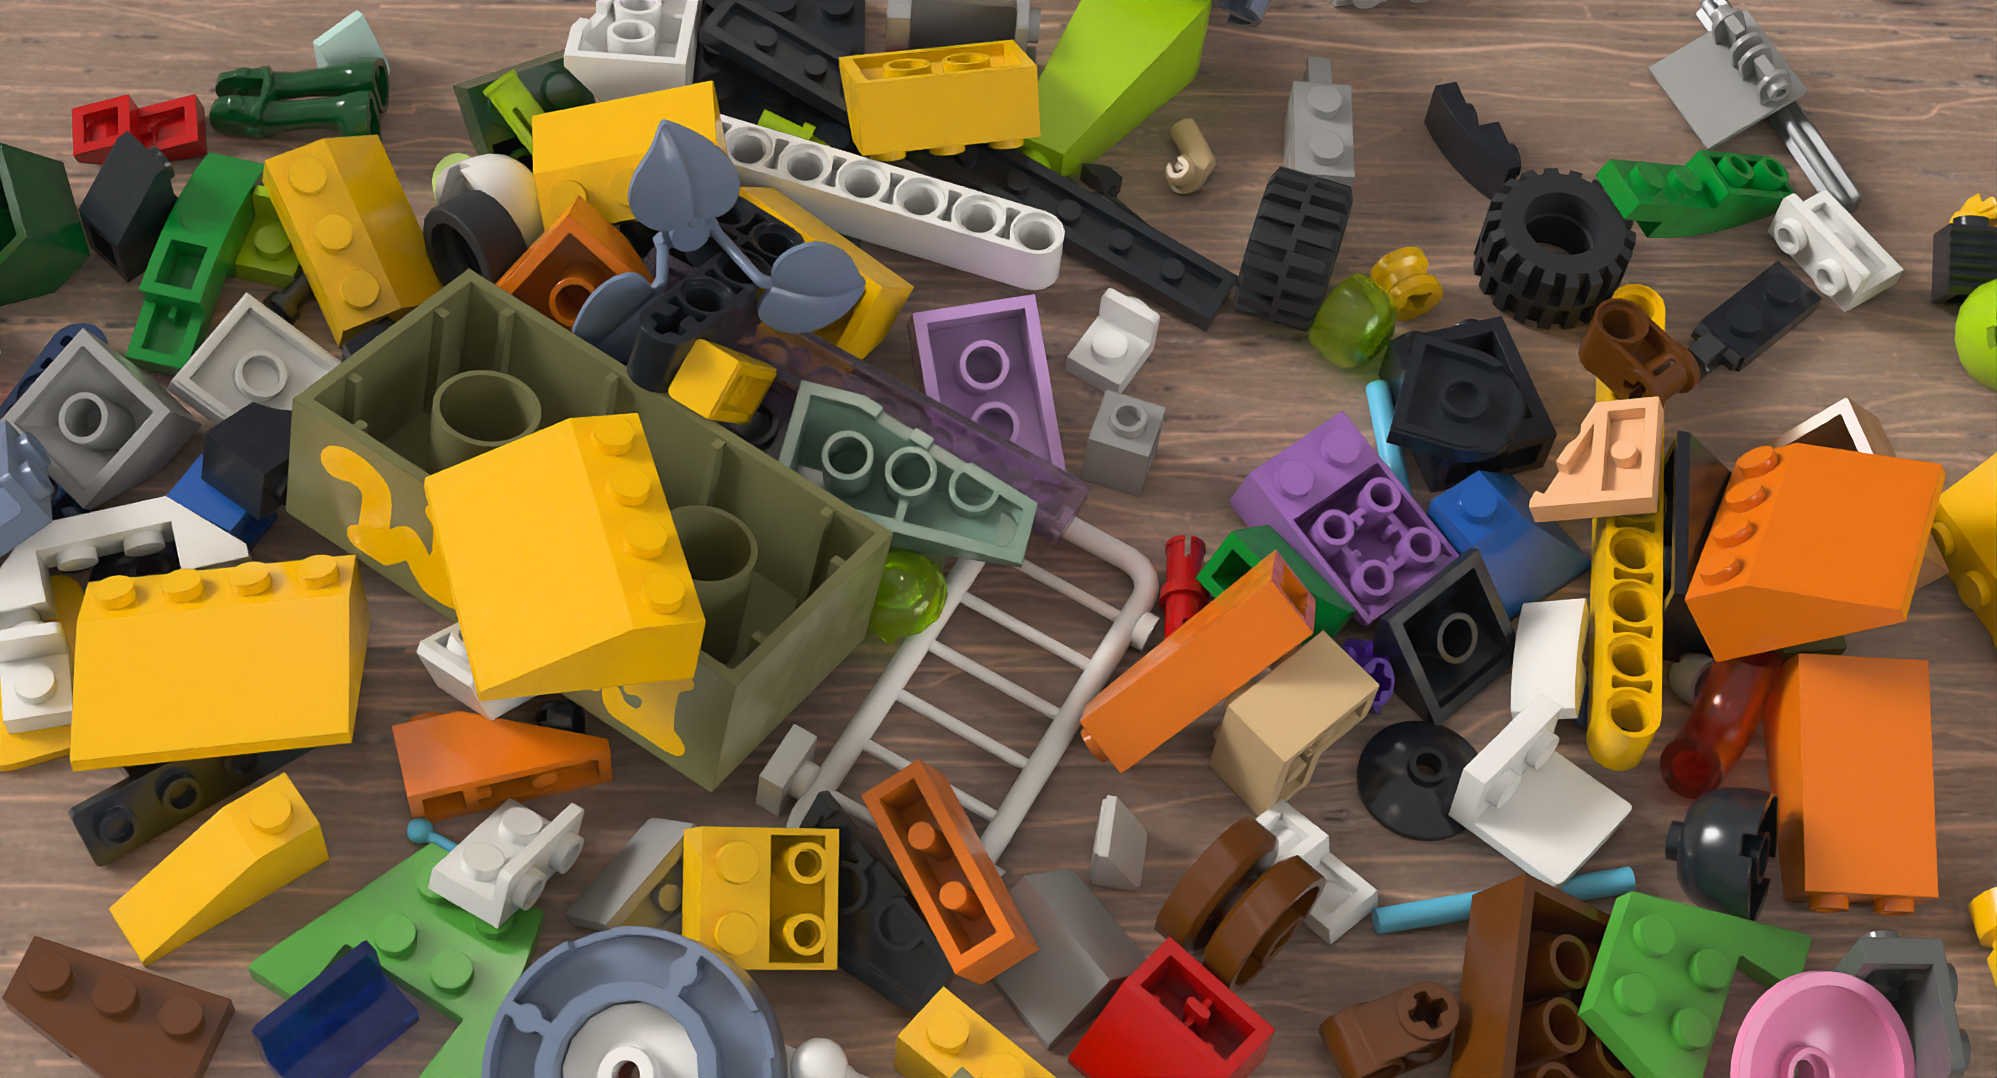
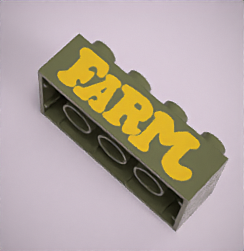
M468 269L293 398L286 512L349 554H356L357 559L452 622L457 623L459 621L424 490L425 477L569 418L638 413L706 620L695 675L691 679L562 692L561 694L712 792L865 639L893 532L715 421L704 418L674 400L668 392H651L637 386L629 378L625 365L476 272Z

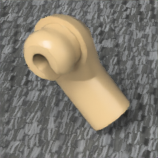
M1187 118L1177 122L1170 129V135L1181 156L1177 157L1178 160L1174 165L1168 162L1165 170L1169 187L1179 194H1191L1199 191L1216 165L1215 156L1196 121L1192 118Z

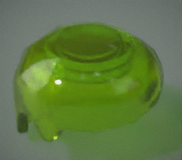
M1354 273L1343 280L1326 299L1309 334L1310 343L1319 350L1322 357L1342 369L1367 365L1385 352L1389 340H1392L1394 337L1397 310L1391 294L1365 274Z
M889 549L865 637L871 632L878 635L888 644H894L898 638L922 633L940 618L948 598L947 583L942 569L930 558L914 551Z

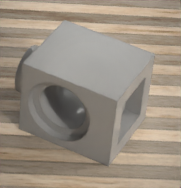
M1106 389L1088 437L1081 479L1140 497L1158 449L1166 407Z

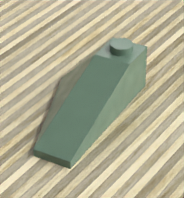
M801 380L778 460L780 463L893 532L890 547L1022 568L1038 506L1037 502L972 462L966 463L935 444L934 438L918 428H915V430L911 429L884 412L881 405L865 395Z

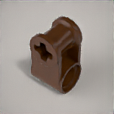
M1623 298L1608 299L1596 308L1578 351L1580 362L1584 368L1602 381L1621 400L1642 398L1643 394L1646 397L1659 396L1664 409L1666 400L1676 393H1688L1700 381L1699 365L1691 352L1671 338L1647 316L1639 305Z
M1421 981L1373 1001L1358 1003L1342 1009L1327 1018L1319 1026L1318 1032L1341 1078H1395L1426 1064L1433 1063L1443 1056L1448 1048L1450 1035L1458 1024L1460 1010L1456 998L1449 989L1436 982ZM1412 1017H1416L1418 1022L1413 1023ZM1433 1023L1435 1029L1431 1030L1429 1024Z

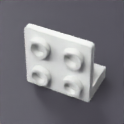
M1541 692L1463 769L1449 816L1531 876L1560 890L1628 819L1632 805L1555 751L1560 738L1553 732L1563 707Z

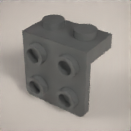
M1894 930L1874 931L1860 937L1832 972L1845 973L1867 982L1883 994L1892 1004L1904 1023L1911 1041L1915 1059L1916 1078H1961L1970 1064L1971 1047L1966 1031L1959 1029L1955 1008L1958 994V978L1954 966L1946 961L1943 939L1903 938L1900 932Z

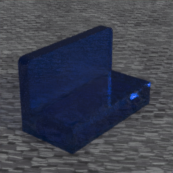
M365 940L258 1022L251 1032L262 1061L277 1078H348L420 1021L415 1006L382 971L376 949Z

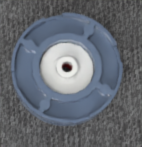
M620 926L588 935L574 942L566 941L540 957L521 975L502 1001L491 1024L482 1059L481 1078H632V1073L636 1066L639 1068L640 1078H788L784 1039L777 1017L757 983L734 960L701 941L650 927Z

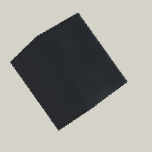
M1469 548L1381 617L1372 639L1373 654L1389 656L1388 662L1393 669L1395 678L1393 692L1423 721L1431 722L1435 726H1439L1513 665L1516 634L1479 549Z

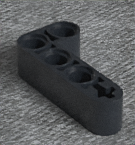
M739 195L734 206L728 212L715 218L722 231L760 272L771 276L773 264L781 254L792 247L805 243L801 234L794 228ZM708 237L706 243L699 249L686 252L689 263L697 269L644 308L639 315L627 362V374L637 386L647 391L657 393L668 392L674 377L696 340H707L730 348L763 322L756 311V304L766 289L754 284L712 237Z

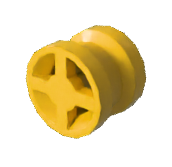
M1418 247L1396 249L1378 260L1370 271V279L1375 289L1385 294L1386 297L1383 304L1389 317L1395 321H1407L1426 314L1439 303L1444 293L1437 277L1428 274L1429 262L1423 250Z

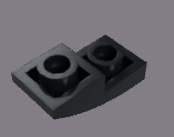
M1457 82L1436 85L1424 124L1432 139L1454 169L1476 190L1492 201L1495 193H1500L1504 183L1511 178L1516 180V177L1520 175L1521 158L1515 144L1508 142L1499 122L1479 125L1474 106L1471 103H1466Z

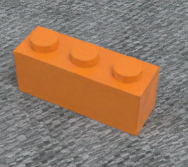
M918 759L861 795L956 975L983 985L1039 950L1036 941L943 773Z

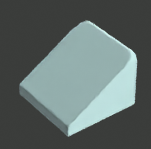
M358 10L351 13L313 41L318 68L344 64L359 57H379L384 59L388 75L390 73L388 61L364 15Z

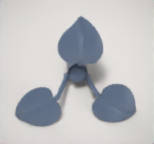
M662 119L650 148L634 171L628 189V203L635 218L645 226L660 231L653 237V242L657 249L655 280L650 285L642 275L635 272H626L605 281L588 297L574 322L571 332L618 362H628L639 315L644 308L662 296V293L668 286L669 249L673 247L683 252L694 251L702 247L708 240V237H712L754 284L766 289L756 304V311L759 318L766 325L777 331L805 333L833 323L847 313L859 300L864 292L866 281L859 273L852 258L843 249L826 242L817 241L799 244L781 254L773 264L771 276L760 272L722 231L717 219H715L728 212L734 206L739 195L740 178L733 162L717 145L703 135L675 122Z

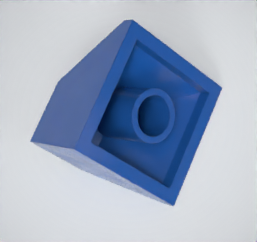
M1477 471L1431 500L1426 515L1459 556L1469 548L1479 549L1511 622L1520 616L1523 603L1542 602L1591 570V559L1556 521L1535 523L1529 509L1532 496L1513 475Z

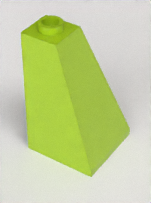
M1081 0L1038 79L1041 137L1026 138L1022 146L1014 149L1063 177L1069 176L1074 179L1081 173L1082 164H1092L1194 81L1199 73L1213 0Z

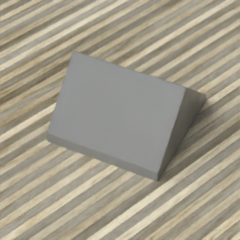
M1072 868L1024 875L1009 891L1039 950L991 979L1047 1051L1098 1016L1122 983L1147 959Z

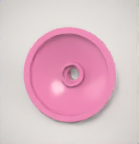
M1831 971L1798 973L1778 982L1767 990L1750 1009L1742 1023L1733 1049L1730 1078H1794V1069L1797 1064V1078H1916L1915 1059L1911 1041L1904 1023L1892 1004L1883 994L1867 982L1852 975Z

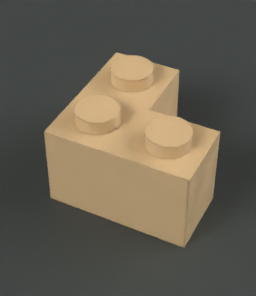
M1324 630L1304 646L1301 643L1272 663L1270 667L1272 671L1260 681L1255 683L1250 679L1228 695L1223 703L1226 713L1223 721L1213 733L1216 743L1208 766L1258 817L1279 800H1289L1309 783L1320 754L1368 715L1380 685Z

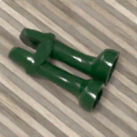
M359 57L344 64L297 72L273 71L270 66H261L260 68L240 67L236 70L219 73L215 88L219 98L211 105L209 120L212 128L222 134L260 140L271 137L276 133L304 129H326L337 131L343 137L378 135L382 141L379 113H386L389 104V77L383 58ZM306 97H323V98H314V99H306V100L283 101V100L297 99V98H306Z

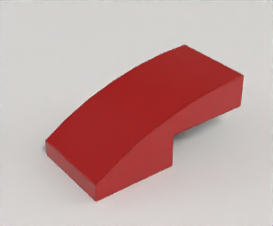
M129 94L72 108L73 156L79 163L103 165L117 138L127 131L147 149L151 146L158 148L169 162L207 155L205 108L196 94L142 108L137 107Z

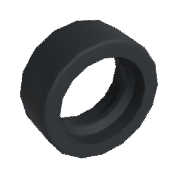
M481 190L467 191L432 208L424 218L423 237L426 252L433 270L443 287L468 269L496 284L528 250L522 233L509 212L494 197Z

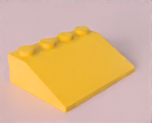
M638 413L569 418L425 477L424 490L479 702L694 678L706 620Z
M356 554L336 557L314 555L304 560L268 564L247 562L236 567L200 571L186 568L175 570L169 574L132 578L118 575L101 581L88 582L76 625L70 764L73 772L352 743L371 624V615Z

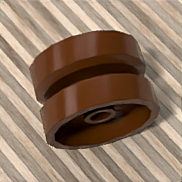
M1251 815L1234 823L1203 852L1168 897L1157 916L1154 930L1165 939L1170 936L1188 953L1195 952L1206 946L1202 965L1233 993L1238 992L1252 981L1283 949L1312 911L1327 882L1323 875L1299 855L1283 859L1274 865L1278 855L1279 840Z

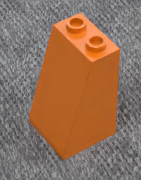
M1798 653L1758 681V695L1770 790L1774 792L1773 796H1777L1779 799L1780 821L1777 846L1784 900L1807 901V911L1813 913L1848 912L1850 903L1873 905V914L1877 916L1901 917L1914 915L1915 906L1938 898L1929 660Z

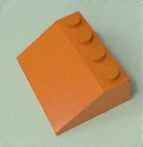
M1793 443L1774 449L1771 446H1761L1737 458L1684 599L1715 661H1725L1906 622L1946 477L1942 464L1801 443Z

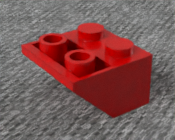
M1169 936L1122 983L1069 1055L1067 1062L1085 1078H1247L1263 1062L1276 1029Z

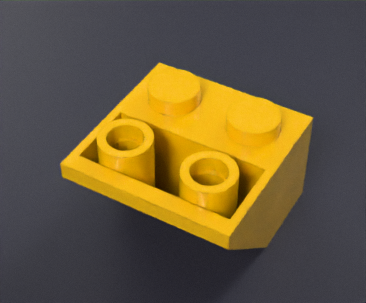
M713 826L684 829L681 935L701 941L719 950L734 960L744 970H837L839 829Z

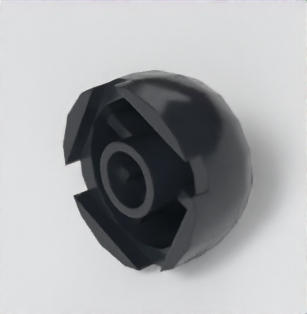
M1722 787L1705 792L1695 800L1688 809L1684 822L1672 821L1666 839L1665 857L1667 860L1677 862L1678 882L1687 898L1699 908L1757 921L1771 881L1769 878H1764L1768 857L1775 858L1778 843L1779 799L1777 796H1773L1774 792L1746 787Z

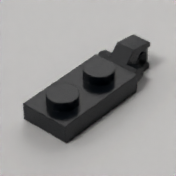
M1779 261L1775 262L1703 318L1693 330L1691 337L1696 342L1688 350L1695 357L1699 365L1700 380L1721 364L1730 371L1735 369L1737 372H1740L1813 314L1822 298Z

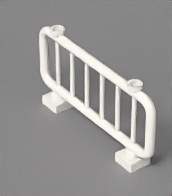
M1027 496L1038 503L1034 523L1123 570L1134 582L1133 592L1120 611L1026 559L1023 560L1022 568L1014 567L1114 622L1091 659L1085 657L967 592L986 562L958 558L821 767L813 762L817 736L794 724L759 775L756 804L779 817L791 797L797 799L798 801L791 811L786 828H799L817 794L828 790L845 812L879 830L868 808L836 790L862 751L898 771L911 764L910 761L870 740L895 700L1022 770L998 810L951 785L962 807L990 822L980 840L1003 881L1006 871L995 864L1081 726L1080 720L1086 703L1103 690L1129 646L1141 652L1144 651L1161 618L1150 613L1159 593L1158 574L1152 563L1137 549L1054 504L1034 496ZM921 552L920 558L943 570L951 557ZM959 603L968 606L1084 670L1061 708L1054 706L935 640ZM928 651L1053 719L1029 759L903 689Z

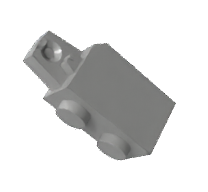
M1308 56L1306 61L1307 69L1304 71L1303 81H1293L1284 118V167L1348 185L1352 189L1355 168L1351 85L1333 84L1331 58Z

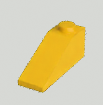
M284 772L222 807L109 908V911L139 960L146 967L330 860L320 823Z

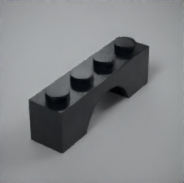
M386 316L344 343L342 362L396 322ZM251 402L205 432L201 479L259 521L282 505L286 506L292 410L276 409Z

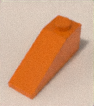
M464 711L446 714L426 712L412 717L406 723L392 725L412 820L423 817L433 823L498 808L509 798L520 803L613 781L611 750L607 738L495 718L490 721L480 714Z

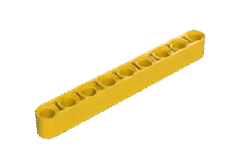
M1626 284L1619 287L1613 293L1612 298H1623L1639 305L1647 316L1665 331V305L1663 299L1656 291L1641 284ZM1596 377L1595 403L1621 400ZM1664 420L1657 513L1592 518L1587 746L1589 753L1596 762L1604 768L1614 771L1630 770L1643 760L1662 718Z

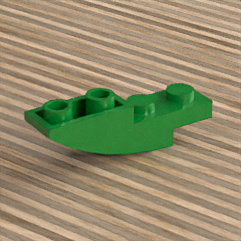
M1699 150L1685 166L1609 159L1595 175L1624 220H1635L1647 238L1696 236L1741 226L1776 214L1783 198L1795 193L1788 183L1789 174L1787 170L1776 159L1770 156Z
M209 152L186 183L160 234L139 288V292L144 298V303L125 355L126 359L136 367L176 376L204 343L226 276L235 277V262L255 217L251 196L257 185L264 186L262 182L264 164Z

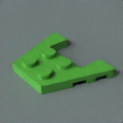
M431 842L256 958L248 969L253 980L303 1011L343 960L350 955L459 1025L419 1078H481L482 1059L491 1024L511 987L531 966L545 925L544 911L534 905L526 911L519 908L497 929L428 889L432 869L449 854L448 851Z
M1631 891L1616 898L1578 1016L1635 1078H1703L1735 970L1741 971L1770 989L1778 982L1803 972L1812 938L1804 933Z

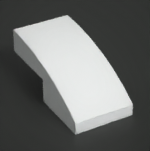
M1586 598L1523 603L1516 634L1512 668V719L1541 692L1563 707L1559 719L1578 718L1587 680L1582 654L1591 621Z
M1279 800L1255 819L1279 840L1278 855L1274 865L1283 859L1299 855L1327 880L1320 898L1304 920V923L1326 943L1331 945L1371 913L1373 908L1378 907L1377 890L1331 854L1329 835L1285 800Z

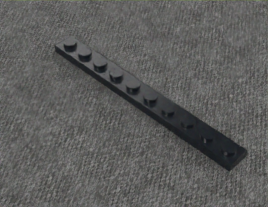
M722 0L700 27L699 42L850 127L839 68V57L851 55L754 0ZM988 143L965 145V151L955 155H933L929 153V149L906 151L905 160L940 180L1040 209L1056 216L1065 230L1062 250L1206 332L1236 287L1238 276L1014 148L994 149L990 148Z

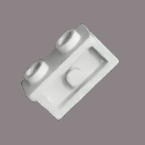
M1826 189L1805 201H1802L1795 193L1783 198L1767 231L1776 240L1780 249L1789 254L1814 280L1818 289L1825 295H1828L1844 313L1895 285L1904 270Z

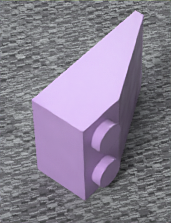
M1035 294L912 313L907 323L908 335L928 435L934 438V443L964 462L976 464L1011 487L1066 479L1064 457Z

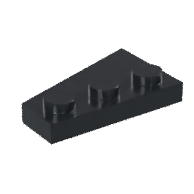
M828 790L821 791L817 794L799 828L839 829L837 966L915 1017L943 986L946 989L948 988L955 976V972L917 900Z

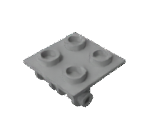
M1729 4L1721 5L1712 12L1710 16L1713 22L1711 31L1648 67L1652 76L1708 151L1808 93V89L1746 9L1742 12L1739 8H1731Z

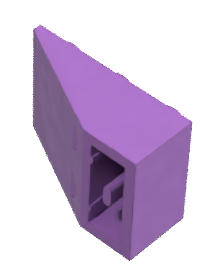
M1343 410L1249 473L1229 500V504L1248 528L1269 524L1356 610L1352 617L1364 627H1367L1399 604L1459 557L1458 553Z

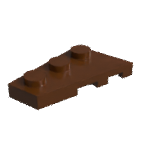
M34 936L2 997L5 1005L11 1012L70 1058L75 1057L100 1078H203L235 1011L233 1003L229 998Z

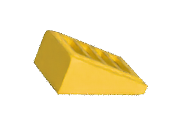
M698 339L684 359L668 389V393L671 398L706 419L746 425L751 422L776 377L777 369L765 362L722 345Z

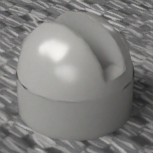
M1688 652L1680 656V663H1673L1669 668L1668 683L1671 690L1681 700L1696 708H1705L1711 705L1718 698L1725 685V666L1706 654Z

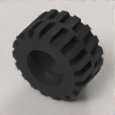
M1280 166L1270 177L1263 194L1239 272L1234 293L1237 312L1303 332H1307L1316 323L1353 204L1351 186Z
M1545 168L1543 175H1538L1534 170L1523 172L1519 181L1511 178L1502 185L1500 193H1495L1475 247L1474 255L1476 257L1473 268L1474 274L1481 276L1479 287L1483 294H1493L1495 296L1492 304L1501 312L1509 309L1515 313L1513 319L1523 324L1528 319L1537 322V328L1550 330L1552 324H1559L1562 330L1575 328L1578 319L1585 324L1590 323L1596 308L1603 301L1612 298L1613 293L1621 284L1633 255L1632 251L1636 244V232L1631 231L1634 221L1624 220L1609 195L1604 192V188L1598 180L1594 179L1592 182H1588L1581 178L1583 173L1570 170L1569 175L1560 174L1558 168ZM1538 243L1555 245L1570 255L1551 252Z

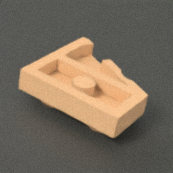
M1659 396L1595 403L1582 422L1581 432L1578 437L1567 444L1557 459L1556 464L1559 473L1545 493L1535 491L1531 497L1529 509L1535 523L1657 513L1664 410Z

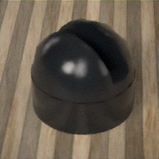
M558 699L547 702L536 712L535 721L538 723L536 724L538 726L581 734L586 732L584 708L570 699Z

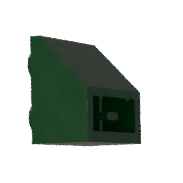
M565 50L453 85L471 143L478 156L485 154L506 155L522 163L533 173V156L525 145L521 143L516 133L492 101L483 93L489 85L512 69L517 72L519 79L545 113L596 103L593 93L564 67Z

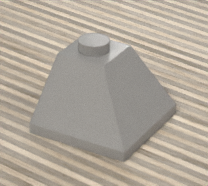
M84 328L78 332L0 420V423L7 420L20 435L28 431L40 441L51 459V464L48 465V475L86 510L99 506L159 473L202 425L158 382Z

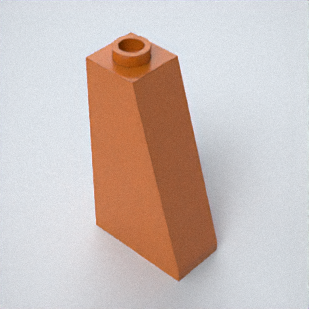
M1277 550L1260 561L1086 703L1080 720L1081 725L1084 727L1081 730V736L1086 746L1098 760L1106 762L1110 759L1122 774L1314 633L1316 599Z

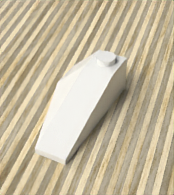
M597 0L596 13L590 19L580 17L571 26L564 52V67L601 102L692 85L703 0Z

